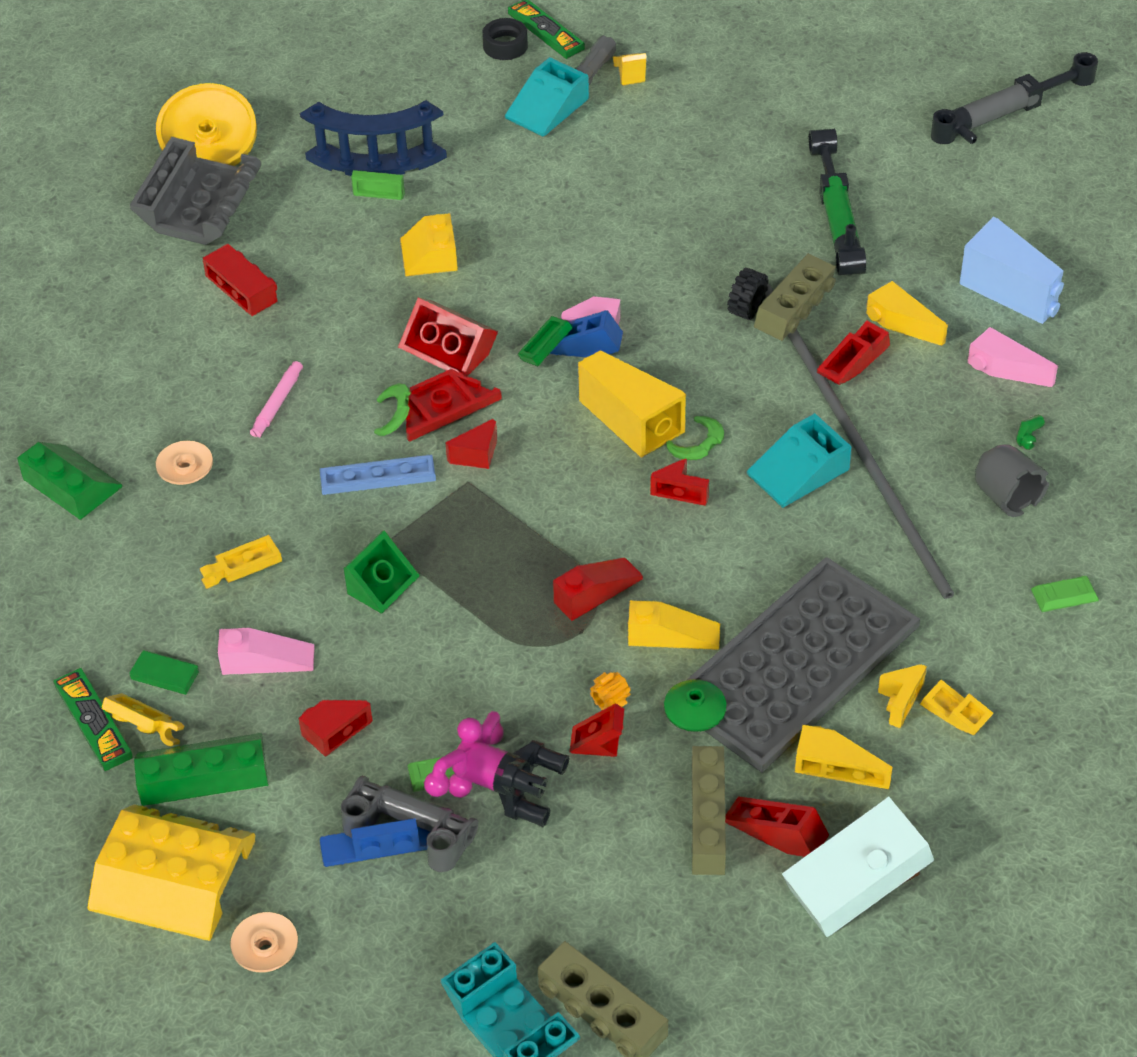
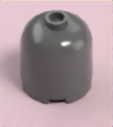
M1009 444L997 445L984 452L975 469V480L979 488L1005 514L1011 517L1023 515L1024 512L1021 509L1030 504L1036 506L1044 497L1049 487V482L1046 481L1048 472L1022 451Z

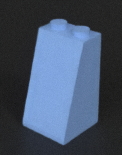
M992 217L965 245L960 285L1043 324L1049 317H1054L1059 310L1060 303L1058 298L1064 286V283H1062L1063 270L998 218Z

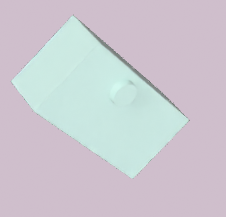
M888 797L783 872L782 875L791 892L825 936L828 937L934 861L929 844L892 799Z

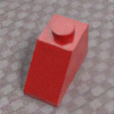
M322 700L314 707L306 709L298 718L301 735L325 757L373 722L371 705L367 700Z

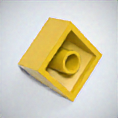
M450 213L424 216L400 238L405 276L458 270Z

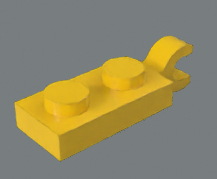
M269 535L216 555V563L200 568V572L204 577L201 581L206 589L219 584L224 577L230 583L282 562L281 553Z
M123 693L104 698L101 709L112 713L114 719L137 725V729L143 733L154 734L157 731L162 742L167 746H174L180 743V740L172 736V729L179 731L183 730L185 726L179 721H172L171 716Z

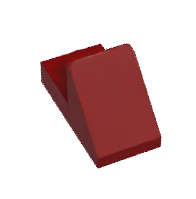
M685 458L652 472L650 495L706 506L709 499V479L687 475V459Z
M615 703L573 726L569 752L572 754L617 757L625 709Z

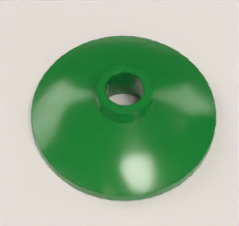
M697 679L686 680L674 685L668 691L664 700V711L669 721L676 727L686 731L701 732L715 727L722 721L726 713V699L722 691L710 682Z

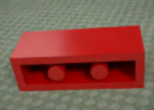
M229 244L202 258L206 277L251 316L278 302L275 281L271 277L264 275L256 264L250 263L241 251H236Z

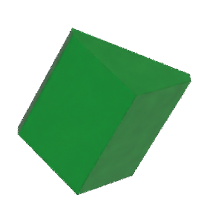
M385 530L381 531L343 568L347 594L379 613H383L420 576Z

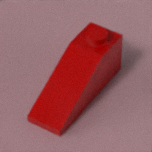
M625 557L579 565L553 580L554 603L573 621L641 581L643 575Z
M738 796L725 815V823L790 855L806 857L824 844L829 837V833L815 807Z

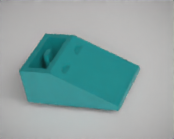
M549 57L534 69L505 114V119L544 137L589 99L588 75Z
M814 413L794 424L747 470V475L784 508L850 469L852 446Z

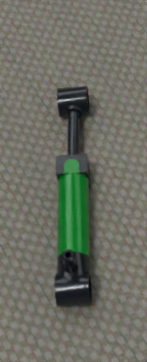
M836 129L809 130L810 155H821L825 174L820 176L819 194L822 205H825L836 253L838 275L865 274L866 253L864 247L860 245L848 195L849 182L847 174L835 173L831 154L837 153Z

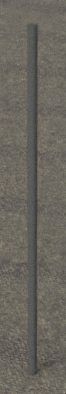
M769 283L767 284L768 291L765 292L766 298L774 291ZM796 329L793 334L789 333L788 337L944 599L953 597L954 592L826 377L817 373L819 366Z

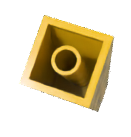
M601 350L578 362L579 401L641 458L666 444L668 440L671 441L685 433L686 394L682 390Z

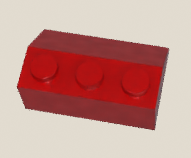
M418 297L398 348L446 371L453 369L468 377L490 354L499 331L435 301Z

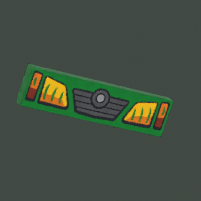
M522 0L508 7V14L511 17L522 22L529 31L565 59L585 50V43L530 0Z
M82 668L53 680L56 690L104 772L133 759L130 748L109 713L101 709L103 703Z

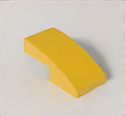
M940 680L920 703L928 711L959 730L975 735L994 714L970 693L964 698L943 680Z

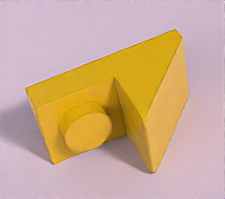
M646 53L613 57L614 67H619L622 85L645 82Z
M920 664L884 673L880 676L878 693L890 697L886 711L890 712V725L901 728L924 685L927 666Z

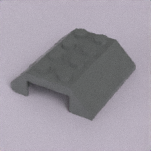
M171 137L132 200L130 209L159 234L206 245L223 234L230 222L229 217L235 213L249 188V182L255 178L259 171L261 161L254 156L241 154L242 165L236 167L198 158L195 142Z

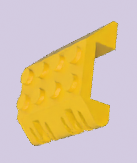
M136 804L122 809L95 862L87 907L88 911L210 941L223 914L219 901L241 852L243 859L247 860L255 843V833L244 830L238 831L232 827L219 831V824H208L207 821L182 815L177 816L178 814L168 813L160 817L159 810L149 809L148 807Z

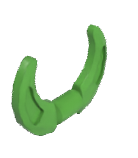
M397 383L391 385L377 398V402L381 403L389 397H396L397 410L386 425L374 430L376 435L385 436L392 433L406 419L410 409L408 402L411 392L410 388L405 384Z
M695 416L694 421L708 429L707 438L699 446L695 445L692 447H679L668 440L666 442L667 449L674 457L679 459H702L708 455V452L716 444H721L723 441L724 430L722 425L716 419L707 416Z

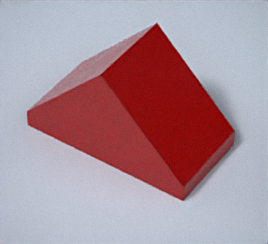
M491 419L445 442L447 461L455 465L489 469L497 444L496 421Z

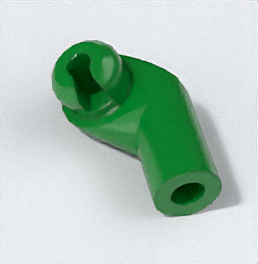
M1034 415L1021 422L1016 437L1019 447L1023 446L1026 450H1030L1035 446L1033 442H1036V437L1032 435V432L1042 428L1045 424L1044 418L1041 415Z

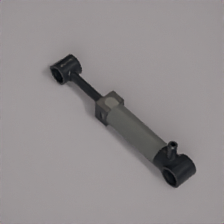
M1088 52L1078 53L1074 56L1072 67L1069 71L1039 83L1028 73L1016 78L1013 86L954 110H938L933 114L931 139L938 144H950L955 140L956 135L960 134L969 144H974L977 141V136L971 129L1022 108L1029 111L1041 106L1044 91L1068 81H1072L1079 86L1091 85L1095 81L1098 58Z

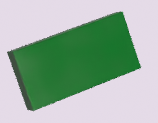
M551 316L517 355L522 361L538 367L573 327L568 321Z
M143 650L129 674L131 680L186 695L197 677L199 669L198 665Z

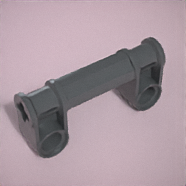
M363 775L357 779L352 790L341 803L343 832L351 838V829L373 826L382 813L401 821L416 818L417 827L430 832L427 837L428 865L437 872H447L455 867L465 849L472 843L478 829V820L475 818L468 820L455 815L454 811L449 808H444L392 788L389 785L380 786L372 783L368 777Z

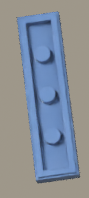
M432 455L320 468L323 495L436 481Z

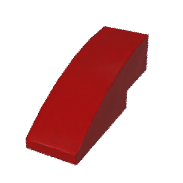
M867 320L855 334L850 332L817 368V373L838 385L851 380L890 346L889 332Z

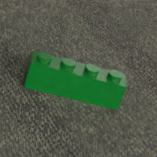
M262 733L138 752L134 759L136 787L142 806L268 786Z

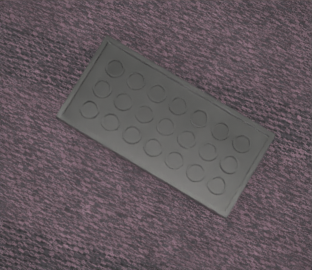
M825 557L687 679L710 682L717 686L725 696L726 713L724 718L718 725L705 732L762 773L800 738L803 725L813 726L919 627L920 618L828 557Z

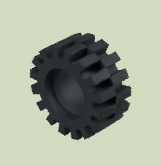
M745 267L739 272V276L735 278V284L731 287L732 292L729 293L730 299L727 302V305H729L727 309L731 314L751 320L755 317V313L757 314L763 299L766 298L765 292L768 291L767 284L769 280L766 274Z

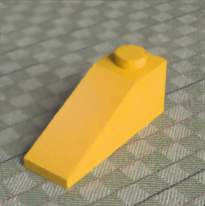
M893 281L868 295L866 314H868L872 321L878 322L886 329L942 346L946 343L948 324Z
M630 600L628 646L719 650L720 623L663 602Z
M802 726L796 754L795 773L884 789L890 788L892 766L835 730L825 729L821 726Z

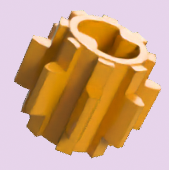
M604 672L593 680L595 685L590 688V695L595 701L594 703L601 710L615 703L621 707L628 703L626 698L631 695V689L626 679L620 673L610 672L606 674Z

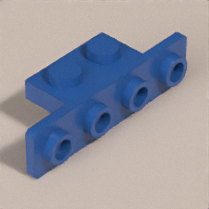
M416 818L351 829L352 838L345 835V833L320 837L323 865L329 867L427 850V837L430 832L417 827Z

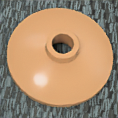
M195 441L173 443L164 448L156 459V470L163 480L177 485L191 484L201 480L209 473L213 465L211 451L205 445Z
M272 912L257 913L244 919L236 927L231 937V951L234 959L240 966L253 972L262 973L279 969L290 961L298 946V935L293 923L283 915ZM264 945H270V946H271L270 948H268V949H266V950H261V949H260V948H261L262 946H264Z

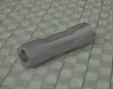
M604 35L599 37L580 65L574 68L588 75L589 85L603 64L608 62L617 51L615 47L616 42L611 37Z

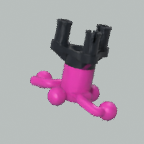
M491 711L482 725L478 720L470 717L460 721L457 733L461 743L456 750L437 760L433 771L426 776L424 788L427 793L434 797H440L449 790L453 796L462 798L470 793L472 783L499 793L505 810V816L515 820L521 818L543 828L549 819L550 808L527 801L524 793L527 792L535 795L537 798H541L545 790L533 786V783L547 787L548 779L532 774L534 767L539 765L563 775L569 764V755L545 748L544 743L532 740L528 745L514 753L491 746L499 743L504 736V729L500 724V715L496 711ZM452 767L454 774L448 779L445 773L448 768Z

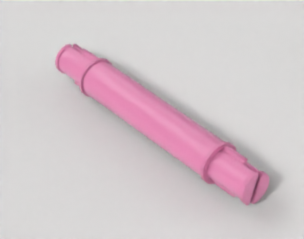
M293 361L288 370L284 372L277 387L256 418L254 426L250 430L252 436L260 438L266 427L270 426L272 419L298 380L299 373L303 369V365L300 362Z

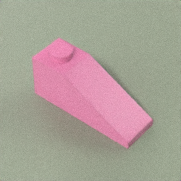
M991 327L970 344L968 363L976 370H981L989 376L1052 387L1055 384L1058 365Z
M252 628L219 629L218 657L222 675L314 670V644Z

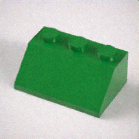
M37 442L17 457L23 480L79 520L123 487L120 482L66 445Z

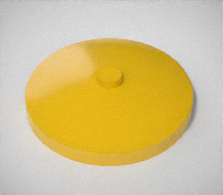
M204 83L184 88L167 100L160 110L156 121V135L161 151H163L170 138L175 137L195 142L198 158L236 166L241 162V154L248 155L255 143L257 123L254 111L243 95L224 85Z

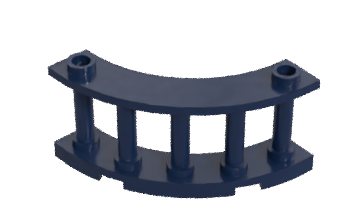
M425 100L418 105L398 112L380 115H359L338 111L317 102L300 113L302 119L314 125L317 146L305 152L306 160L325 170L332 171L334 169L345 172V175L348 176L352 175L353 170L403 175L408 170L427 168L447 158L446 150L434 143L431 122L443 116V111ZM422 126L423 143L407 149L406 131ZM325 129L338 132L340 149L326 142ZM395 133L397 152L379 154L377 135ZM348 134L366 135L368 154L350 152Z

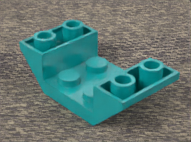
M496 942L441 979V984L462 1022L493 1057H557L580 1040V1035L559 1012L551 1017L517 979L516 964Z

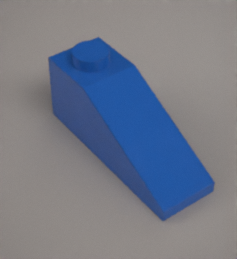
M608 310L569 321L573 328L550 354L588 357L601 350L610 355L620 350L623 331Z

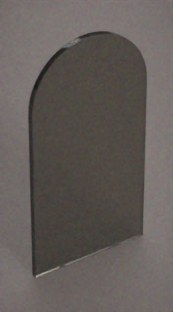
M466 482L391 538L416 571L498 635L513 643L530 647H547L564 643L582 634L596 615L598 606L571 621L554 603L553 580L580 564L470 482Z

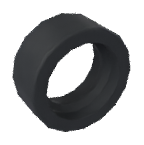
M499 18L492 20L482 30L483 50L493 59L512 60L523 55L528 48L527 28L516 19ZM502 36H510L516 38L514 40L504 42L494 40Z

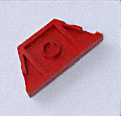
M449 369L410 387L411 394L408 402L410 409L406 417L407 440L409 442L501 400L500 389L494 387L493 390H489L481 386V381L472 377H466L453 369Z

